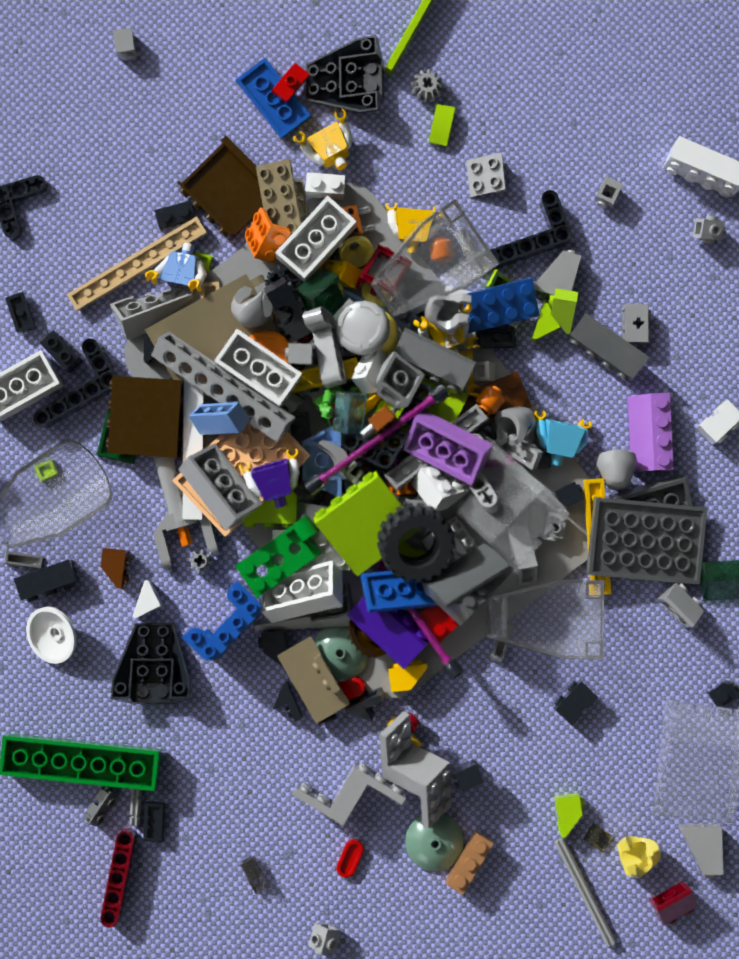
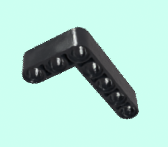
M545 191L539 202L548 230L487 250L481 259V266L485 270H495L554 250L568 243L571 238V230L558 194L555 191ZM549 197L554 203L547 204L544 199ZM557 215L560 218V221H552L551 216ZM557 233H564L566 235V239H559L557 237ZM539 239H546L548 241V245H541L539 243ZM526 244L530 247L531 251L524 252L521 246ZM508 250L512 252L513 257L506 258L503 252ZM492 257L495 263L488 264L485 258Z
M92 338L84 340L81 348L97 377L38 409L33 415V421L36 425L42 428H49L112 392L109 390L106 380L109 377L118 375L102 346ZM91 344H95V351L89 353L88 347ZM104 360L105 366L102 369H98V362ZM97 386V393L90 395V388ZM80 395L81 401L75 405L73 399L75 396ZM64 405V411L61 414H57V407ZM46 414L48 417L47 421L43 424L40 423V417Z
M421 383L418 386L409 405L403 408L397 420L409 413L413 407H417V405L426 400L427 397L421 398L419 394L422 391H432L428 384ZM412 417L410 421L406 422V424L410 425L407 431L403 432L398 428V430L386 438L382 447L376 445L372 448L373 454L371 456H364L363 453L361 457L359 456V459L383 472L392 470L404 452L403 448L414 418ZM347 433L342 438L343 447L351 455L368 442V440L354 433ZM350 440H356L354 447H347ZM393 441L400 442L398 448L393 449L390 447ZM390 458L391 461L388 465L384 466L381 465V460Z

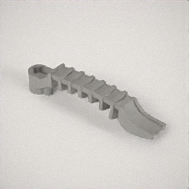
M321 440L316 445L331 457L334 466L342 462V460L344 461L346 457L348 458L347 453L333 443ZM355 461L338 473L342 479L349 481L350 485H358L362 482L359 479L364 474L360 469L354 476L350 474L358 465ZM394 493V496L404 508H406L408 503H412L413 506H417V503H424L425 507L428 506L419 493L414 500L403 498L402 501L398 499L400 496Z

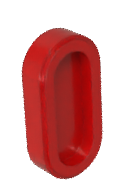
M360 677L338 682L348 700L360 697L366 690V683Z
M350 839L344 846L336 867L337 873L343 878L351 877L357 869L364 852V846L360 840Z

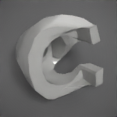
M244 286L235 294L231 303V312L236 321L243 327L253 328L262 326L269 320L273 306L266 295L263 296L262 291L252 299L241 304L245 298L250 296L252 288Z
M465 293L432 296L429 298L425 308V318L443 332L454 335L455 331L462 324L468 323L469 315L458 313L461 303L471 305V296Z
M511 407L498 411L495 414L494 424L497 439L494 441L495 445L502 446L508 442L507 429L512 425L517 428V436L509 441L510 446L517 445L524 439L528 443L533 441L536 419L529 408Z
M617 449L601 452L596 465L602 478H604L606 486L610 490L619 491L625 489L630 484L638 463L634 452Z

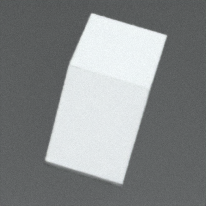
M144 581L132 617L140 618L163 606L152 581Z

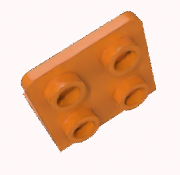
M259 208L253 217L250 228L245 232V239L254 258L275 263L277 259L275 252L284 244L291 232L289 228L273 224L266 210Z

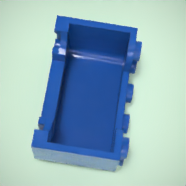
M237 580L227 592L229 601L237 609L214 633L209 629L204 631L201 628L195 627L188 630L182 637L207 661H213L221 657L262 614V600L256 598L252 590L241 580Z

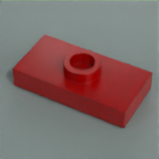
M294 63L272 89V93L287 104L310 74Z

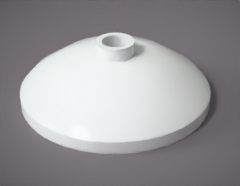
M42 607L30 615L26 633L28 642L35 654L42 660L54 664L69 659L76 648V633L69 618L62 611L53 607Z

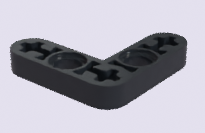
M35 175L0 186V192L3 191L6 194L4 199L7 203L4 204L0 198V223L3 233L8 239L17 240L22 235L14 202L45 193L48 183L42 176ZM37 181L43 183L40 185L41 188L39 189L35 186L37 185ZM18 186H25V192L23 194H16V188ZM7 208L12 210V215L9 218L3 217V211ZM9 222H11L12 226L15 229H17L14 231V235L8 233L9 231H11L10 225L8 224Z

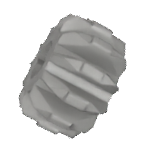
M430 69L427 70L426 74L421 70L420 76L415 75V81L411 83V86L414 88L412 93L418 94V100L424 97L425 103L428 101V98L435 101V96L440 97V90H443V85L440 84L442 78L437 77V71L430 74ZM424 84H426V86L427 84H430L431 86L430 88L429 86L428 88L424 87Z

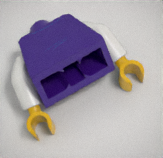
M295 448L296 454L293 456L289 455V449H287L288 459L285 458L254 468L250 462L246 461L248 468L245 470L240 464L239 469L245 473L244 478L248 489L258 497H263L264 501L274 499L276 508L286 506L285 496L292 493V488L296 486L299 477L297 460L299 453L297 448Z

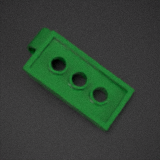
M308 515L235 565L256 598H259L322 554L311 538L319 531ZM292 543L300 545V552L298 554H292L289 551ZM276 554L283 555L284 562L282 565L274 564L273 557ZM260 565H265L268 568V573L264 577L257 574V568Z

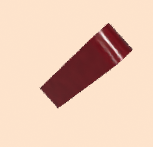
M131 828L123 829L117 835L100 916L101 924L107 928L115 926L122 914L137 839L136 832ZM128 834L131 838V842H124L122 839V835ZM118 854H125L127 857V861L121 862L118 858ZM120 873L123 881H117L114 874ZM117 893L119 900H112L110 894ZM106 913H113L115 920H109Z

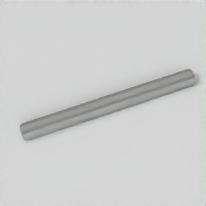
M564 838L557 839L554 843L606 946L611 947L615 945L616 940Z

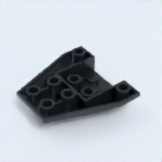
M377 35L357 38L306 63V71L310 74L306 80V101L359 113L379 111L384 100V61Z
M135 623L112 679L111 700L130 704H175L190 700L191 680L174 623Z

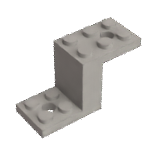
M403 711L379 734L383 778L421 797L422 825L429 828L452 805L450 762L412 744L410 714Z
M362 762L360 764L354 763L332 802L329 801L330 798L325 794L313 792V787L305 782L302 784L298 782L292 793L293 796L341 825H344L367 785H370L401 805L406 799L404 788L395 783L393 785L390 784L379 772L376 774L372 773L370 767Z

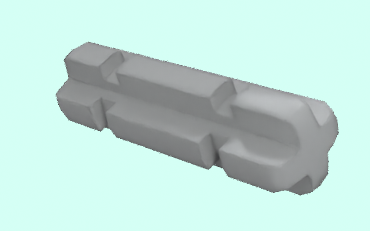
M131 789V796L133 797L130 804L131 817L129 824L131 826H139L141 824V817L139 815L142 808V798H140L142 790Z

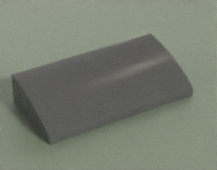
M682 474L609 495L611 499L693 506L687 478Z
M483 543L452 562L447 569L442 568L441 575L437 577L435 574L431 576L432 580L429 581L424 579L422 584L426 595L448 608L511 568L495 550Z

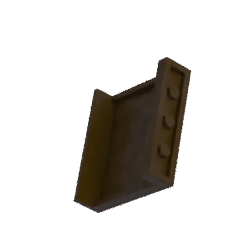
M225 135L220 140L221 145L182 183L178 181L177 184L180 188L178 191L185 198L189 197L193 201L191 204L198 211L202 210L206 214L205 218L212 225L215 223L219 227L218 231L225 238L228 236L233 240L253 220L259 208H263L256 170L257 166Z
M112 376L109 382V390L112 391L111 399L108 401L110 418L107 420L109 437L106 439L108 453L170 458L181 457L184 380Z

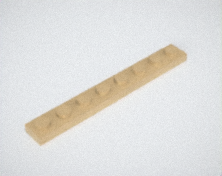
M195 217L71 291L67 296L78 312L162 262L171 251L178 252L182 250L184 243L192 244L207 235V232L198 217Z

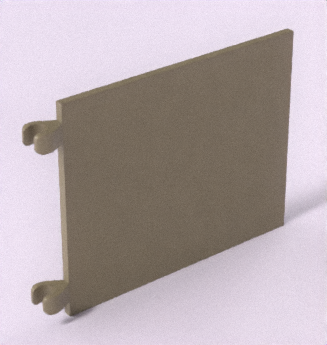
M247 274L145 329L154 347L160 336L171 332L213 362H215V359L236 329L248 337L254 332L262 330L279 333L271 317L264 325L253 328L243 327L234 318L231 312V303L235 294L244 286L252 288L250 296L245 298L241 302L242 304L257 295L254 287L260 285L265 280L263 275L249 280ZM292 337L287 339L289 343L296 344L299 342V340L294 342ZM166 366L173 380H184L182 376L175 374L173 370ZM204 393V403L213 399Z

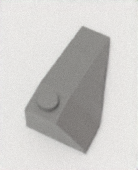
M178 287L164 290L160 295L148 293L145 294L144 298L134 299V296L127 297L111 303L110 307L121 332L129 340L146 333L145 329L168 317L192 299L193 294L187 287ZM185 290L186 295H182L178 298H175L177 295H179L181 292Z

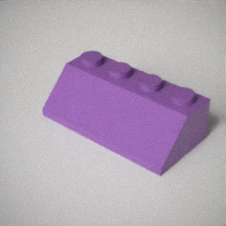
M670 393L628 396L630 451L636 454L638 463L634 473L674 470Z
M423 410L415 416L403 450L472 486L487 462L493 444Z

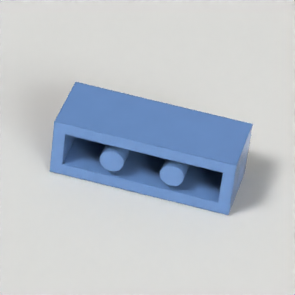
M239 402L200 404L189 415L200 435L239 434L250 422Z

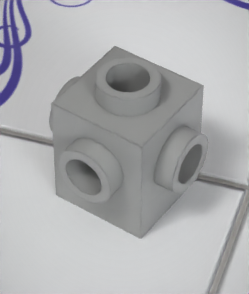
M707 216L706 219L696 218L692 237L702 238L703 243L714 244V240L722 241L725 233V222L718 221V217Z
M315 923L308 946L315 949V953L318 955L335 954L342 930L329 923Z

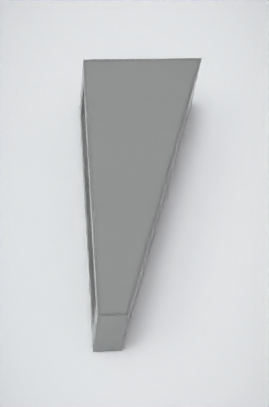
M5 551L3 563L41 568L43 556Z
M504 623L501 624L489 660L499 664L503 661L512 634V626Z

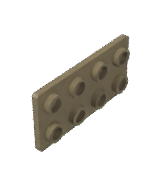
M290 159L259 165L256 167L263 208L273 224L289 228L291 232L290 237L302 224L301 218L309 216L303 178H294Z
M308 637L278 655V659L316 723L349 705L346 695L312 637Z

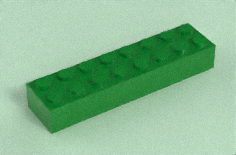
M8 733L3 735L0 775L155 791L159 785L162 749Z

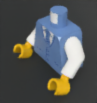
M184 243L181 253L171 251L154 270L147 271L145 277L147 282L152 279V284L154 285L158 283V278H160L165 283L187 287L191 292H193V289L201 292V286L207 277V273L202 259L193 255L195 245Z

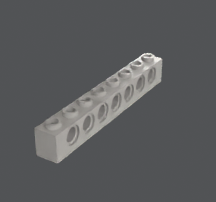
M167 332L158 338L151 356L157 359L159 363L166 365L175 374L182 376L191 385L198 387L207 396L214 398L219 403L239 402L250 420L249 423L254 428L265 433L270 439L278 442L287 435L295 419L293 415L171 332Z

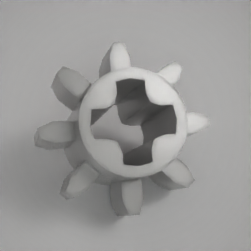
M201 549L200 554L193 551L194 557L188 558L193 563L190 568H198L197 573L201 572V568L209 571L208 564H213L208 559L211 554L204 555V549ZM202 556V559L205 560V564H201L200 567L199 563H197L196 560L200 559V557Z

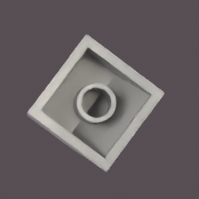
M672 583L657 600L684 627L692 628L704 612L701 608L702 604L697 598H691L687 594L688 589L683 584Z

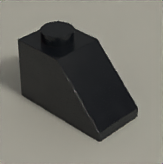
M285 630L261 633V637H258L259 649H263L264 654L282 666L278 655L288 650Z

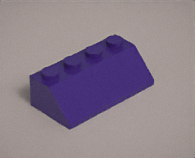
M364 595L347 614L364 633L403 669L410 664L429 642L419 628V625H417L418 623L404 609L368 613Z

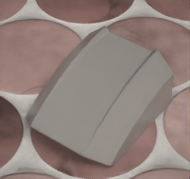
M394 351L386 357L376 381L377 395L394 408L407 407L425 374L417 370Z

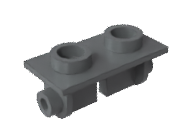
M109 786L101 788L95 797L99 804L97 805L95 802H92L84 813V819L88 821V825L99 826L104 822L106 814L116 804L117 798L120 795L119 792L111 791L112 788Z

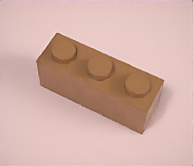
M475 829L462 850L460 857L446 877V885L463 895L493 846L492 839Z

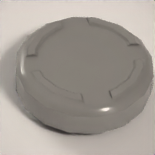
M358 301L347 306L340 314L336 324V334L340 344L351 353L357 355H368L379 350L387 341L390 333V321L385 311L369 301Z

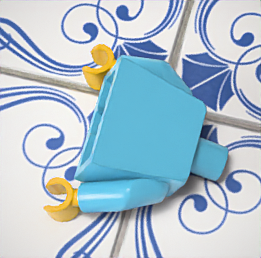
M535 411L537 436L544 450L552 454V465L562 466L564 456L573 458L575 454H578L587 445L588 429L592 426L591 421L586 426L583 423L584 419L578 422V425L550 419L544 421L546 412L542 411V417H539L537 411Z

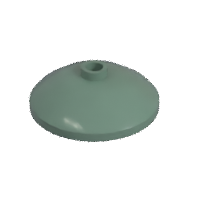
M348 626L325 627L314 639L337 682L355 678L364 670L368 662V656L362 655L361 651L356 650V646L351 644L352 640L348 637ZM341 649L344 652L343 656H337L336 651Z
M444 813L429 828L422 825V815L413 820L406 832L405 845L407 853L411 860L424 870L442 871L451 867L458 860L463 850L464 839L460 826L452 817ZM438 841L439 844L437 847H433L431 843Z

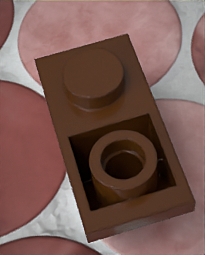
M103 548L100 567L116 588L124 589L129 581V574H126L127 566L131 564L129 551Z

